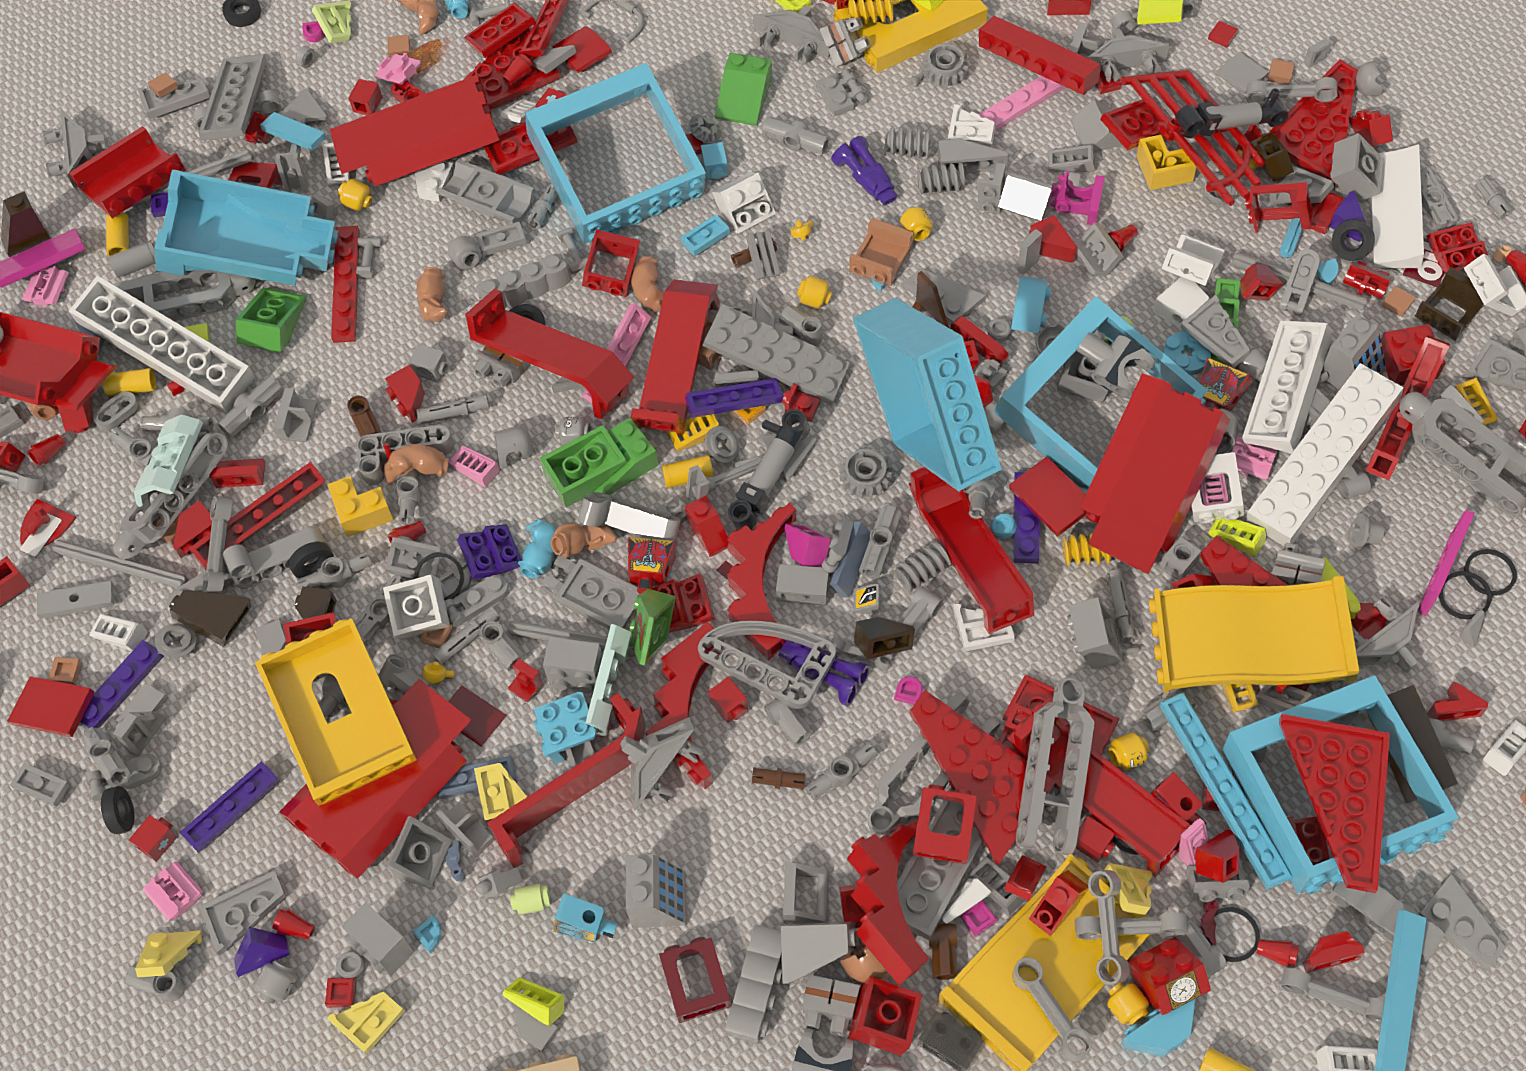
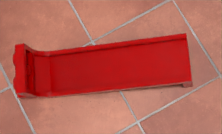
M674 279L666 288L639 409L632 408L631 419L639 429L647 428L678 432V434L683 435L688 414L685 396L686 393L693 390L709 310L718 311L720 306L716 293L718 284Z
M493 289L465 314L470 340L584 386L592 399L594 417L602 420L629 393L628 384L635 377L612 351L505 310L502 291Z
M926 467L911 472V483L908 484L920 516L937 542L944 548L950 562L981 607L984 628L988 634L1035 616L1032 590L982 518L974 519L969 515L970 500L963 489L957 491Z
M619 693L610 697L615 719L624 730V734L487 822L496 842L513 868L524 864L520 857L524 852L519 845L518 837L631 765V761L628 760L629 755L622 751L620 743L625 736L638 742L640 739H643L646 725L641 707L635 710L629 699L623 700Z
M1050 697L1044 703L1040 702L1037 704L1032 713L1025 720L1021 721L1016 726L1014 732L1007 738L1026 761L1028 760L1034 714L1048 702H1052ZM1055 717L1052 733L1054 743L1050 746L1048 759L1050 769L1046 772V775L1056 781L1054 787L1061 791L1070 730L1062 724L1058 717ZM1091 748L1082 809L1103 826L1113 831L1119 839L1148 861L1147 870L1151 871L1152 875L1156 878L1179 853L1181 834L1191 825Z

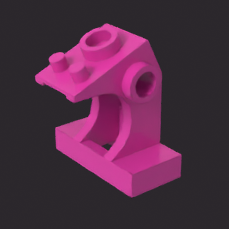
M1067 170L1064 175L1060 174L1058 176L1057 183L1051 185L1050 206L1059 212L1088 215L1087 225H1093L1097 221L1105 176L1096 175L1093 185L1080 188L1074 186L1073 182L1068 179L1069 170ZM1069 198L1082 200V202L1073 201Z

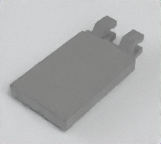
M559 555L554 562V565H556L555 570L565 575L566 578L562 583L546 575L541 582L543 585L542 590L553 595L555 602L609 630L611 624L625 628L635 612V600L638 595H641L637 592V587L581 558L578 562L574 563Z

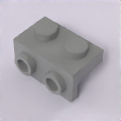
M1093 223L1081 239H1072L1078 247L1076 255L1082 259L1087 271L1093 275H1108L1123 258V254L1100 223Z
M404 536L393 537L385 573L414 579V572L418 563L430 554L441 553L442 548L437 547L432 542L419 543ZM434 557L426 561L420 568L418 578L428 575L436 576L440 557Z
M1239 863V873L1224 883L1197 874L1196 865L1187 866L1186 869L1191 900H1200L1202 902L1224 898L1239 900L1247 896L1250 884L1249 880H1245L1242 863Z

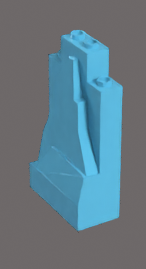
M172 170L168 186V205L162 229L158 230L154 248L156 271L184 276L185 271L212 270L295 286L297 278L302 277L303 267L327 271L328 263H333L335 250H331L332 243L336 244L338 231L334 230L335 221L313 217L315 206L311 205V196Z

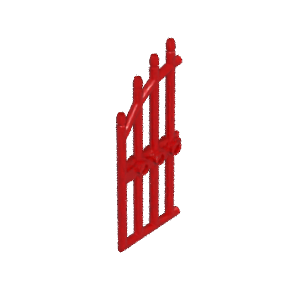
M1189 69L1121 78V84L1123 86L1131 85L1160 121L1157 126L1160 128L1159 132L1169 141L1175 140L1209 182L1206 185L1207 192L1216 191L1227 205L1232 206L1235 203L1234 198L1225 187L1232 185L1241 197L1247 199L1250 193L1244 187L1240 178L1245 175L1253 186L1261 185L1259 177L1250 168L1249 164L1250 159H1252L1256 165L1262 167L1265 161L1237 127L1216 129L1214 135H1212L1238 167L1233 172L1204 136L1198 134L1194 137H1187L1175 118L1169 119L1142 85V83H1149L1174 115H1176L1181 107L1160 81H1167L1186 105H1194L1196 108L1198 106L1197 102L1178 79H1185L1204 103L1212 102L1215 107L1219 106ZM1229 131L1243 148L1242 157L1221 132ZM1186 138H1194L1226 178L1219 180Z

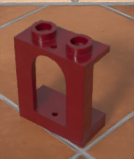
M698 937L691 940L690 944L682 947L673 945L665 948L664 952L659 954L679 1024L732 1006L712 937L707 939L706 937ZM700 953L704 959L714 994L687 1002L677 968V960Z

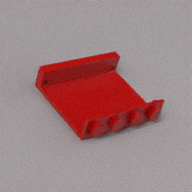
M142 126L72 170L69 174L79 190L113 219L170 181L172 170L185 172L186 169L176 152L171 155L167 154L153 142L146 128Z

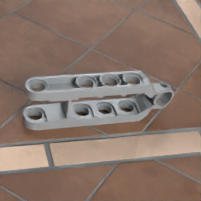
M212 270L185 271L184 276L162 272L114 283L113 285L139 301H144L146 305L169 319L178 321L227 310L234 302L236 296L249 293L254 288L256 279ZM219 282L214 289L154 302V298L162 294L175 291L179 293L184 289L197 286L201 288L203 285Z
M1418 392L1408 393L1401 399L1400 412L1406 420L1413 424L1412 433L1415 443L1503 512L1514 516L1522 512L1526 506V498L1498 475L1502 471L1510 478H1515L1526 486V457L1452 399H1436L1431 402ZM1437 418L1450 427V431L1456 432L1470 443L1469 446L1475 447L1489 458L1488 461L1493 464L1489 469L1438 429L1436 425Z
M199 432L198 438H200V442L195 448H192L174 493L167 494L153 490L148 493L143 506L139 507L136 502L121 520L120 531L122 533L113 545V552L121 560L131 558L139 554L145 544L154 543L164 535L226 453L228 441L221 433L204 434ZM213 438L219 441V448L216 451H212L210 448V441ZM190 477V486L187 489L183 488L182 484ZM153 493H157L158 496L151 504L150 496ZM175 495L177 499L176 505L170 508L167 504ZM140 511L143 512V516L135 521L136 514ZM161 515L162 523L155 527L153 522Z
M1063 678L1059 680L1054 688L1052 702H1048L1034 714L1018 828L1016 831L1018 846L1034 848L1038 825H1041L1044 805L1058 807L1053 838L1054 851L1058 854L1069 855L1076 848L1095 723L1088 711L1083 707L1085 692L1082 684L1077 679ZM1055 717L1067 719L1070 724L1060 796L1044 792L1046 772L1050 769V765H1048L1050 746L1054 743L1052 733Z
M958 692L946 705L962 715L970 700ZM989 716V719L982 725L981 729L993 737L1001 724L992 716ZM921 733L878 781V803L871 809L868 815L869 829L876 835L888 834L897 824H910L914 820L918 822L921 796L913 805L898 807L891 801V794L931 750L927 740H924ZM940 769V775L932 784L943 786L946 791L950 787L949 779ZM932 799L931 808L939 799Z

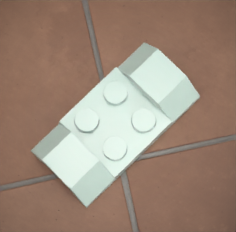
M181 414L164 422L157 438L158 446L152 451L150 463L144 469V473L141 474L134 490L135 501L139 507L143 506L150 491L157 490L167 494L174 493L203 425L201 420Z
M611 624L585 722L595 727L597 735L601 736L607 735L613 712V705L610 704L613 684L610 683L611 680L616 681L619 670L618 663L626 662L631 642V632L614 624Z

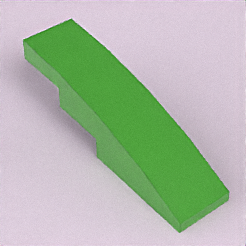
M1216 278L1214 296L1218 297L1223 310H1226L1231 323L1238 330L1240 280ZM1211 353L1212 360H1215L1226 365L1223 361H1221L1218 357Z

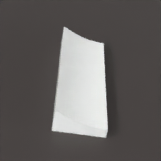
M1418 144L1401 150L1379 153L1383 157L1381 192L1371 197V224L1375 235V244L1372 249L1373 268H1421L1424 256Z
M1280 321L1242 437L1245 444L1269 447L1292 454L1299 445L1332 339L1327 323Z

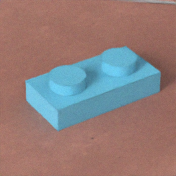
M715 214L681 236L680 240L684 247L695 257L730 234V228Z

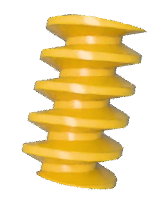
M849 0L848 2L849 19L863 18L865 24H867L869 17L872 18L873 23H876L878 16H880L882 22H885L886 16H889L890 21H893L892 0H865V2L857 0V3H855V0Z
M1093 533L1089 534L1087 540L1084 534H1080L1077 540L1071 534L1067 541L1063 535V558L1067 566H1070L1071 559H1074L1076 565L1079 566L1082 558L1085 559L1087 565H1090L1091 558H1094L1096 564L1099 565L1102 557L1105 558L1106 564H1110L1112 556L1088 544Z

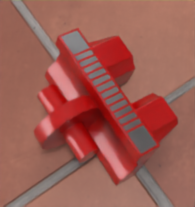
M1352 261L1343 283L1358 289V294L1360 295L1366 292L1382 299L1392 277L1383 270L1375 271L1370 269L1366 263Z

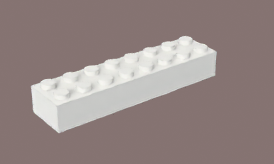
M98 275L69 310V313L81 326L225 413L231 410L236 398L244 393L255 378L248 365Z
M1360 363L1247 512V523L1265 528L1266 536L1282 546H1285L1286 543L1293 544L1400 402L1403 387Z

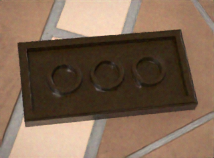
M1412 685L1387 695L1441 788L1445 790L1458 785L1415 686ZM1369 717L1373 728H1374L1376 731H1378V730L1376 729L1375 725L1373 724L1371 718ZM1388 751V763L1405 802L1410 803L1418 800L1390 751Z

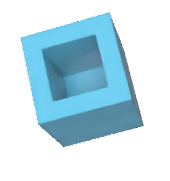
M723 142L701 145L706 179L728 177Z

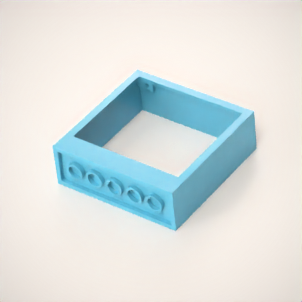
M647 63L525 112L527 135L583 244L593 242L596 229L615 234L625 226L636 225L646 217H655L667 208H676L682 202L688 199H697L704 193L706 172ZM647 94L688 173L586 215L545 135L638 96Z
M1096 296L1001 395L994 410L998 417L1045 457L1047 456L1078 486L1088 490L1098 468L1025 405L1076 352L1088 332L1093 334L1098 330L1111 342H1114L1119 335L1134 341L1155 360L1152 370L1147 371L1150 375L1172 384L1171 388L1176 391L1187 392L1202 400L1201 404H1204L1206 401L1203 399V396L1208 391Z
M893 298L853 317L893 444L957 491L1002 470L962 335L897 298Z
M1375 675L1231 731L1221 751L1246 799L1293 876L1290 881L1298 895L1307 892L1308 895L1314 894L1323 889L1324 884L1332 881L1333 885L1343 882L1334 858L1314 866L1312 865L1251 753L1285 739L1279 725L1281 714L1330 722L1355 711L1359 713L1366 711L1378 731L1390 733L1389 751L1429 819L1383 837L1380 855L1382 865L1394 861L1400 853L1406 852L1409 855L1422 848L1421 845L1427 842L1434 845L1446 839L1445 834L1454 829L1453 824L1459 818Z

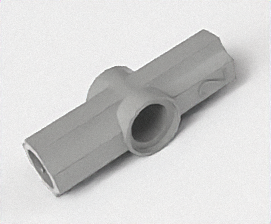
M769 116L766 117L763 124L762 135L782 141L791 150L803 148L820 155L825 154L827 150L829 136L809 130L807 125L801 121L796 120L788 123Z
M266 377L250 393L244 392L240 394L234 402V408L216 424L226 436L233 438L250 421L257 422L264 416L266 407L283 392L282 387L272 377Z
M882 506L875 527L870 533V541L859 568V572L867 578H880L887 556L891 552L892 542L902 516V512L894 506ZM883 540L885 543L879 544L876 541Z
M90 727L84 731L81 741L111 787H121L126 784L131 773L102 728Z

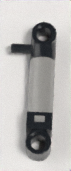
M1273 88L1268 97L1260 102L1216 107L1212 102L1200 103L1197 108L1194 105H1186L1176 113L1175 120L1187 137H1194L1198 134L1200 136L1214 135L1216 129L1258 124H1268L1270 127H1277L1286 121L1289 114L1278 99L1280 91L1277 88Z
M799 409L786 411L782 417L781 426L768 420L762 422V428L776 434L748 483L743 482L736 494L737 500L732 502L728 508V516L736 529L740 530L745 525L750 530L754 528L757 523L755 512L762 515L770 501L768 495L800 441L809 435L810 426L804 413ZM795 423H800L798 426L792 427ZM747 513L745 517L738 518L741 514Z

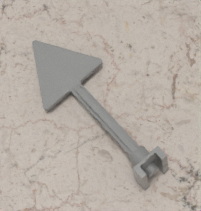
M304 89L280 113V115L303 124L308 121L327 120V115L307 89ZM292 143L290 153L276 154L275 161L285 192H290L291 188H302L303 192H307L308 183L300 160L301 146Z
M760 435L759 440L766 450L776 435ZM806 437L798 444L782 472L787 480L791 479L816 444L817 439L815 437ZM763 456L714 477L709 476L706 478L698 465L689 468L686 488L687 499L695 497L698 500L704 496L708 498V493L716 490V487L754 472Z

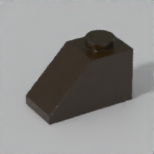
M1272 132L1251 142L1252 146L1264 159L1265 164L1262 167L1273 182L1284 179L1287 175L1294 172L1287 149Z
M302 586L301 593L297 595L295 600V609L302 619L333 613L337 600L332 590Z
M882 617L856 621L854 643L866 659L907 651L913 648L915 628Z

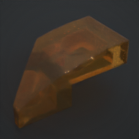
M439 39L429 41L407 54L409 58L421 61V65L416 69L417 74L430 63L437 64V51L442 46Z

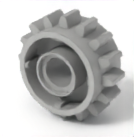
M935 45L931 50H927V55H923L922 71H924V77H928L929 82L937 86L948 87L957 85L959 81L964 80V75L968 74L969 60L967 59V54L963 53L961 48L955 45Z
M870 447L868 449L859 448L855 452L850 451L848 458L843 457V465L839 466L840 482H843L844 490H850V495L852 496L855 494L860 496V498H873V495H881L883 488L888 489L889 481L892 480V465L888 464V457H883L881 451L872 450ZM867 471V472H870V473H869V474H862L861 472Z

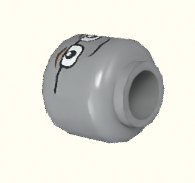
M564 417L560 425H556V439H560L563 446L592 431V427L584 417Z

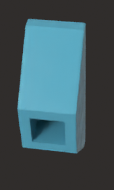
M1195 999L1163 1016L1157 1009L1146 1017L1148 1021L1145 1024L1139 1026L1136 1023L1124 1032L1125 1037L1121 1045L1124 1049L1165 1057L1187 1042L1191 1036Z

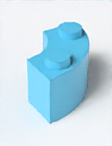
M1020 276L1011 329L1039 333L1040 327H1045L1047 314L1043 313L1044 301H1049L1051 287L1047 286L1048 280Z

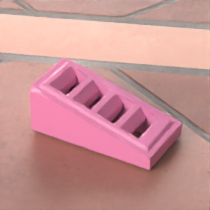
M462 446L448 461V465L484 488L500 472L497 462L465 446ZM464 454L467 455L461 463L458 462ZM470 459H473L468 466H465ZM478 462L479 465L473 470L472 468ZM483 467H486L481 473H479V471Z
M1224 473L1205 476L1200 486L1203 505L1210 506L1229 503ZM1219 479V481L1205 483L1207 480ZM1220 486V488L1206 489V487ZM1221 493L1219 495L1207 496V494ZM1220 499H1222V501H1218V502H1210V503L1208 502V501H1211V500H1220Z
M1201 818L1197 819L1181 834L1179 859L1187 866L1196 865L1194 859L1195 848L1209 841L1205 823Z

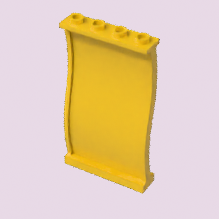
M1333 576L1332 580L1290 586L1217 585L1159 591V588L1154 589L1153 598H1149L1150 614H1155V621L1151 622L1152 637H1157L1158 645H1154L1155 661L1160 660L1161 666L1160 669H1157L1158 684H1163V693H1169V690L1205 685H1295L1336 680L1356 682L1359 666L1344 576Z
M1072 854L1067 856L1063 864L1030 901L990 939L956 978L939 994L938 1001L1014 1071H1030L1031 1067L1059 1036L1029 990H1022L1013 982L1012 973L1020 959L1033 958L1040 963L1043 970L1041 980L1071 1022L1106 986L1099 979L1096 970L1098 961L1103 957L1102 938L1083 940L1076 938L1075 935L1076 918L1083 916L1099 917L1098 898H1095L1089 889L1053 935L1049 936L1029 920V917L1055 878L1063 872L1069 870L1088 885L1089 878L1093 872L1089 870L1088 864L1080 857L1075 858ZM1101 876L1099 887L1104 894H1108L1110 884ZM1116 896L1114 897L1116 919L1149 917L1147 914L1123 911ZM1152 934L1118 935L1120 955L1128 961ZM1110 960L1107 970L1113 978L1119 969L1117 964ZM1030 967L1018 969V974L1023 980L1034 981L1037 979L1035 971Z

